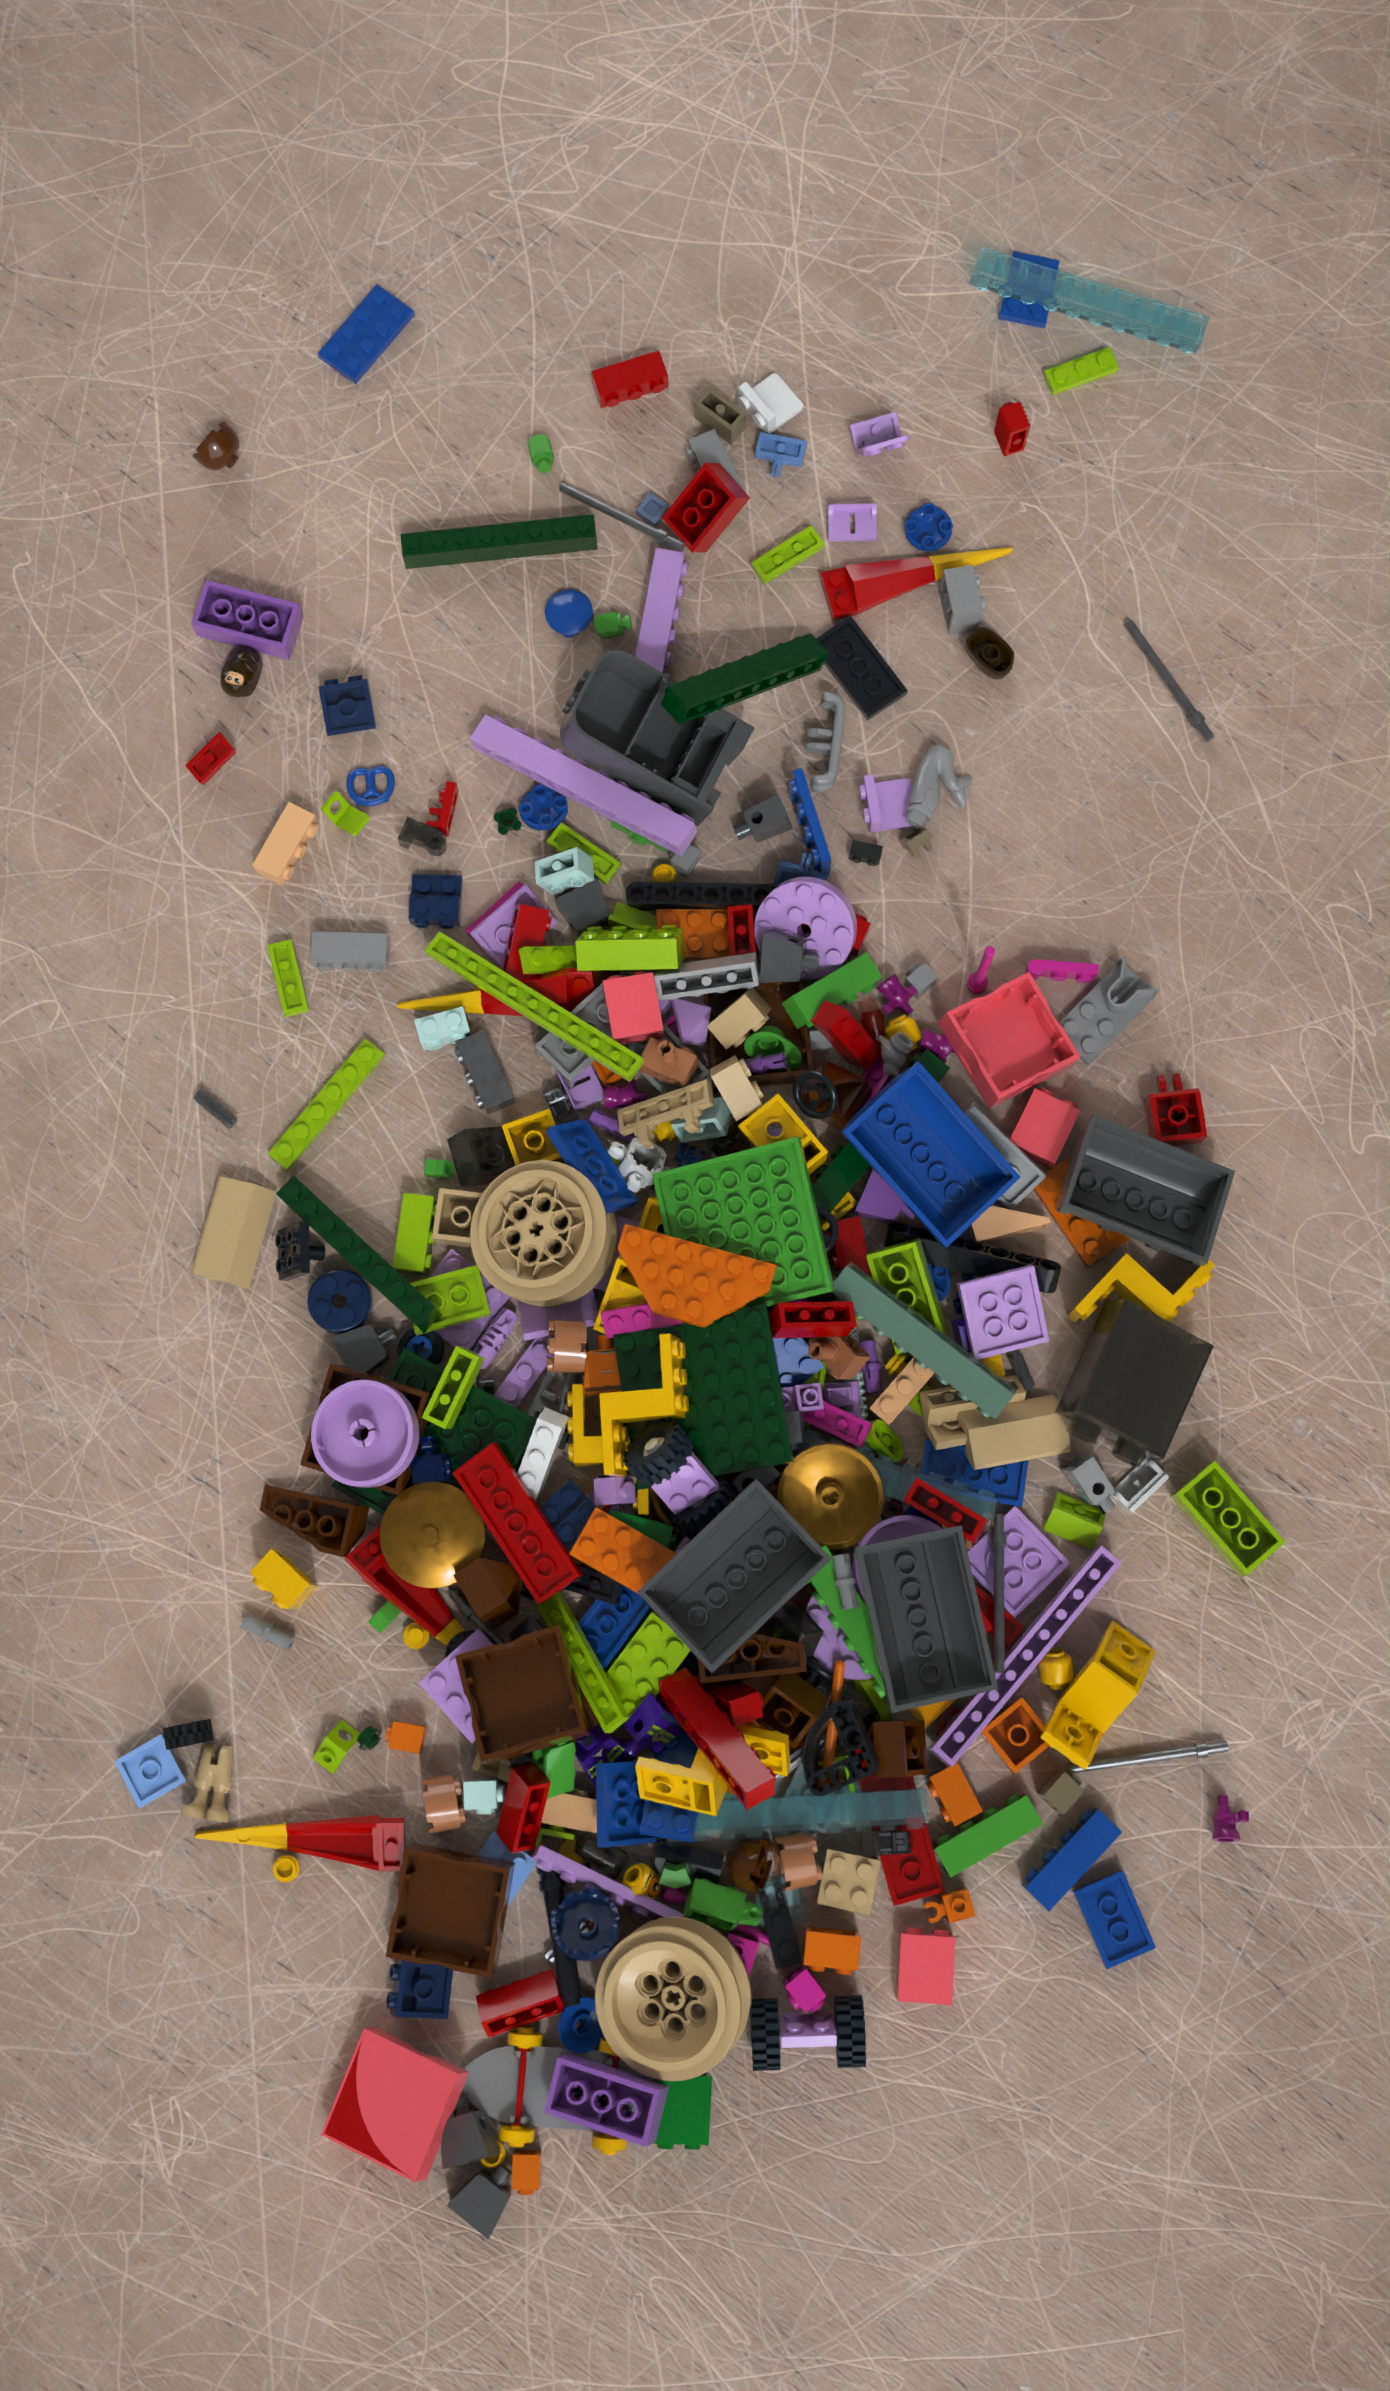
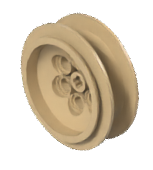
M549 1160L521 1163L506 1170L493 1180L485 1189L475 1207L470 1229V1242L475 1262L489 1283L504 1294L523 1303L539 1307L568 1304L590 1292L608 1271L616 1252L618 1239L616 1215L614 1212L606 1214L602 1198L589 1179L573 1167ZM550 1201V1209L543 1212V1205ZM527 1209L526 1217L519 1220L520 1212ZM568 1218V1225L564 1229H560L561 1221ZM520 1234V1241L513 1245L512 1240L514 1236ZM561 1243V1251L558 1254H554L555 1245ZM537 1251V1259L530 1262V1255Z
M686 1917L655 1919L640 1926L619 1942L609 1953L601 1967L595 1991L598 2021L613 2051L634 2070L651 2078L664 2081L692 2079L714 2068L736 2045L744 2033L752 2004L749 1976L734 1946L711 1926ZM671 1961L679 1965L680 1972L673 1970ZM649 1975L657 1978L658 1986L651 1983ZM694 1976H699L703 1980L704 1986L697 1985ZM678 1992L680 1996L676 1997L674 1993ZM651 2003L657 2004L660 2013L652 2010ZM696 2004L704 2007L705 2014L697 2011ZM674 2017L681 2019L683 2028L675 2024Z

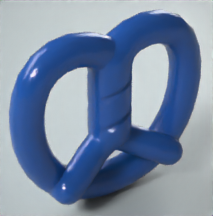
M377 766L371 769L356 768L348 774L346 780L347 792L357 805L377 806L384 802L386 803L389 801L395 788L394 774L385 766ZM379 773L385 774L388 782L386 791L383 794L376 790L375 775ZM359 775H364L366 791L359 796L354 789V779Z

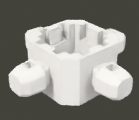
M638 1137L633 1138L627 1147L621 1143L612 1142L607 1152L610 1156L617 1160L620 1159L618 1169L627 1181L628 1189L633 1192H638L641 1188H650L654 1183L652 1174L671 1170L667 1166H663L667 1155L663 1148L656 1145L654 1138L653 1144L655 1146L647 1149L642 1144H639ZM633 1155L636 1156V1159L642 1162L644 1160L647 1161V1165L650 1166V1169L647 1170L648 1167L642 1164L637 1165L636 1160L633 1159Z

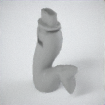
M934 745L928 749L915 776L909 806L906 809L908 815L905 821L918 829H923L925 822L930 820L931 815L938 806L940 800L938 775L945 787L950 790L953 799L959 806L964 808L966 805L967 796L965 789L969 787L972 776L960 778L955 776L954 754L943 746Z

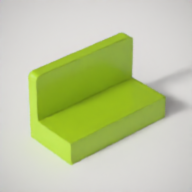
M617 902L613 914L608 917V926L610 928L626 926L627 930H637L638 926L649 925L652 926V929H656L655 915Z
M1057 1492L1043 1529L1088 1549H1092L1103 1528L1106 1514H1102L1096 1507Z

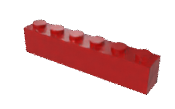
M685 1667L658 1682L661 1701L747 1810L775 1795L774 1782L776 1777L773 1770L769 1766L765 1767L757 1750L748 1746L743 1733L732 1726L728 1714L725 1711H720L711 1693L704 1691L696 1675L692 1676Z

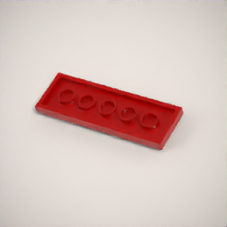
M497 1442L490 1444L453 1472L538 1605L543 1604L583 1575Z
M861 1749L855 1750L856 1754L861 1753ZM865 1760L861 1762L863 1768L867 1767ZM872 1774L859 1780L893 1906L945 1892L913 1776L875 1777ZM908 1831L909 1852L880 1854L879 1832ZM889 1837L887 1838V1842H886V1838H884V1846H885V1847L887 1846V1843H888V1847L890 1846V1838H889ZM881 1838V1847H883V1838Z

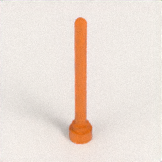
M842 1659L836 1660L834 1664L830 1705L840 1701L842 1697L845 1662ZM833 1720L827 1726L823 1767L820 1770L834 1764L837 1729ZM828 1777L817 1782L818 1787H823V1785L832 1782V1780Z

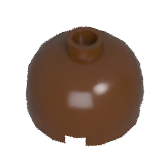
M225 421L219 424L221 429L218 432L213 429L197 447L196 450L199 453L192 455L207 469L220 470L225 466L230 469L239 459L236 456L239 450V439L234 430Z
M748 1837L740 1840L733 1850L727 1853L725 1866L728 1867L729 1876L737 1887L755 1894L760 1893L758 1888H765L772 1867V1861H767L768 1852H773L771 1841L759 1837Z

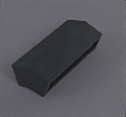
M659 1841L653 1870L657 1874H661L665 1862L674 1865L687 1862L692 1876L691 1881H694L695 1878L708 1879L713 1884L719 1885L724 1854Z

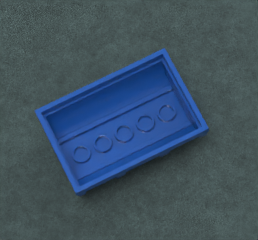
M915 1062L910 1068L890 1081L847 1122L841 1131V1134L855 1147L872 1169L880 1175L904 1202L905 1206L921 1221L944 1248H947L1021 1178L920 1062Z

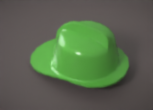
M762 1026L751 1034L744 1043V1050L751 1058H755L758 1054L766 1056L784 1052L786 1057L783 1060L787 1059V1067H790L791 1071L798 1068L801 1063L799 1049L785 1039L783 1032L775 1026ZM786 1068L773 1069L777 1072H786Z

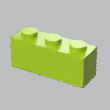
M411 1193L403 1194L393 1268L397 1272L426 1275L427 1269L432 1267L433 1254H429L430 1244H435L432 1239L437 1201L434 1196Z
M456 1346L422 1418L444 1429H452L483 1365L485 1357L465 1347Z

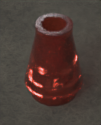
M880 1009L861 1013L862 1020L860 1022L864 1030L878 1046H881L882 1044L878 1038L880 1035L885 1037L884 1014H881Z

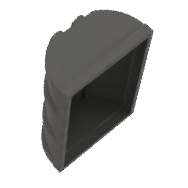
M1092 1114L1071 1154L1057 1197L1056 1210L1066 1215L1069 1213L1097 1224L1098 1228L1105 1231H1115L1140 1241L1146 1247L1153 1250H1163L1183 1258L1189 1264L1196 1267L1205 1266L1210 1257L1235 1171Z
M755 1479L637 1592L708 1670L713 1673L829 1563L832 1558L765 1487Z
M962 1526L854 1548L890 1713L998 1690Z

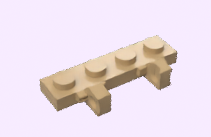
M706 1079L617 1110L619 1133L623 1136L634 1133L639 1139V1144H642L647 1149L655 1146L653 1144V1138L655 1137L653 1130H656L659 1124L679 1118L686 1121L684 1129L692 1134L700 1131V1120L698 1117L702 1116L703 1109L714 1106L711 1082Z

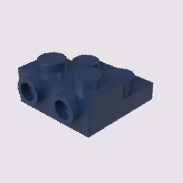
M362 675L348 677V682L339 683L338 679L323 681L324 686L318 687L327 736L376 729L368 679L363 680Z
M412 874L408 917L410 924L417 928L439 925L443 929H452L454 926H460L462 876Z
M571 1479L540 1507L569 1553L594 1509L597 1508Z
M396 1959V1964H391L389 1972L390 1980L394 1981L393 1992H388L386 1998V2007L390 2009V2014L395 2017L448 2019L453 1970L437 1964H419Z

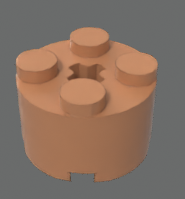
M549 1320L548 1335H552V1338H547L546 1353L551 1354V1357L547 1356V1372H584L586 1362L585 1343H587L586 1322Z
M453 1774L422 1779L421 1786L427 1785L428 1789L423 1791L427 1823L433 1822V1827L428 1828L429 1834L461 1828L460 1823L466 1822L463 1805L458 1806L456 1796L461 1795L459 1778L453 1779Z
M804 1830L772 1838V1841L777 1843V1846H773V1857L778 1877L783 1876L785 1881L784 1884H780L784 1892L817 1884L818 1880H822L820 1864H816L814 1853H817V1844L814 1836L810 1837Z

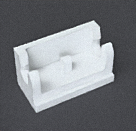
M1145 1458L1114 1487V1492L1110 1496L1127 1514H1131L1170 1477L1153 1460Z

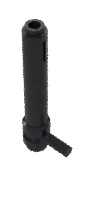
M590 1863L581 1864L591 1869ZM536 1866L537 1874H540L541 1879L538 1883L540 1892H543L561 2002H564L565 2007L581 2004L580 1998L583 1997L576 1959L570 1958L559 1948L553 1937L551 1925L552 1910L558 1908L565 1898L564 1888L566 1887V1881L560 1878L561 1874L553 1870L547 1872Z

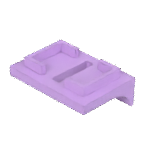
M877 503L828 504L829 542L877 541ZM850 514H854L855 533H850Z
M591 1065L573 1081L575 1083L588 1076L590 1080L569 1089L567 1081L555 1070L574 1112L604 1099L603 1088Z
M859 1382L824 1384L825 1402L836 1407L852 1406L853 1411L847 1412L861 1418ZM826 1431V1436H835Z

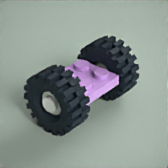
M662 1418L659 1419L658 1423H655V1421L650 1423V1427L647 1429L644 1427L640 1430L641 1434L635 1435L632 1438L634 1441L628 1443L626 1447L628 1450L624 1451L623 1456L625 1458L623 1463L642 1485L645 1486L647 1484L652 1487L672 1512L670 1517L686 1537L692 1540L738 1497V1494L722 1475L713 1477L691 1451L693 1449L692 1439L675 1419L667 1418L665 1421Z
M862 1995L834 1996V2016L833 2013L822 2010L815 2011L812 2014H801L791 2011L785 2013V2015H779L778 1998L752 1999L750 2013L753 2071L781 2070L780 2040L781 2048L836 2046L838 2068L866 2067V2033Z

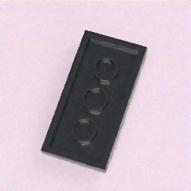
M851 616L816 638L829 652L824 663L867 721L907 695L908 690Z

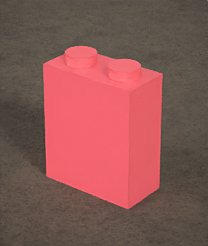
M638 971L633 973L632 976L622 977L621 975H614L608 977L607 980H603V992L613 1040L622 1045L646 1041L650 1037L655 1039L663 1038L664 1029L653 972Z
M1035 1088L1010 1139L1030 1159L1052 1168L1081 1110L1077 1109L1076 1104L1069 1100L1063 1099L1061 1101L1054 1098V1094L1043 1088H1040V1090Z
M906 1927V1931H899L896 1983L897 2001L952 2005L955 1937L949 1934V1930L933 1929V1933H922V1928Z

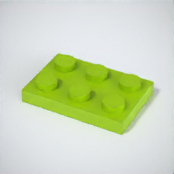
M477 1265L410 1283L442 1314L425 1333L491 1315L483 1279ZM413 1324L417 1336L425 1334Z

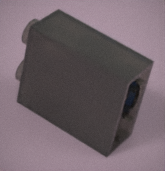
M1127 1299L1106 1300L1055 1412L1071 1420L1066 1431L1076 1438L1095 1444L1100 1435L1115 1443L1111 1455L1127 1464L1140 1467L1144 1458L1164 1459L1214 1346Z

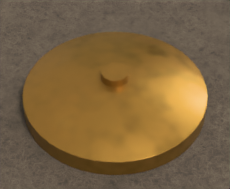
M821 1443L802 1450L794 1457L793 1463L787 1464L779 1481L777 1500L821 1548L826 1545L829 1550H834L858 1543L877 1524L883 1509L884 1492L877 1469L864 1454L844 1444Z
M442 1482L419 1483L404 1490L402 1495L396 1496L386 1509L380 1527L381 1549L390 1568L404 1581L423 1588H439L456 1583L457 1581L453 1575L482 1556L486 1541L485 1522L467 1494L456 1486Z

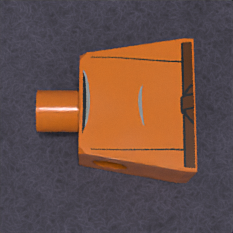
M599 1335L597 1336L598 1350L587 1351L583 1385L584 1396L622 1392L616 1351L613 1349V1338Z

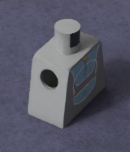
M1079 1454L1060 1468L1061 1472L1086 1504L1096 1505L1102 1514L1108 1513L1116 1506L1109 1497L1114 1492V1488L1093 1456Z

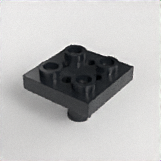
M299 1221L278 1230L275 1243L278 1248L276 1271L279 1274V1281H289L310 1273V1260H324V1245H309V1222Z

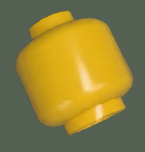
M903 1014L887 1022L889 1026L885 1028V1034L888 1040L897 1032H902L913 1043L910 1051L918 1047L916 1042L921 1039L922 1035L913 1017H906Z
M1050 1649L1038 1663L1041 1682L1050 1685V1688L1053 1690L1066 1688V1684L1074 1679L1072 1656L1065 1653L1064 1649Z

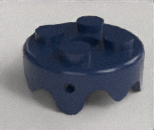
M336 1269L322 1274L315 1280L309 1290L307 1304L309 1313L318 1326L329 1333L342 1334L363 1326L366 1319L372 1313L373 1297L371 1288L362 1277L349 1270ZM338 1294L345 1295L347 1299L346 1304L341 1308H336L333 1305V1299Z
M587 1887L582 1891L568 1893L560 1906L554 1908L551 1913L552 1932L557 1945L567 1956L579 1961H591L603 1957L614 1947L620 1935V1916L614 1902L594 1887ZM585 1920L594 1922V1928L588 1933L580 1931V1925Z

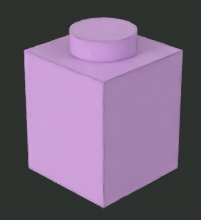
M634 1476L594 1479L595 1506L636 1503Z

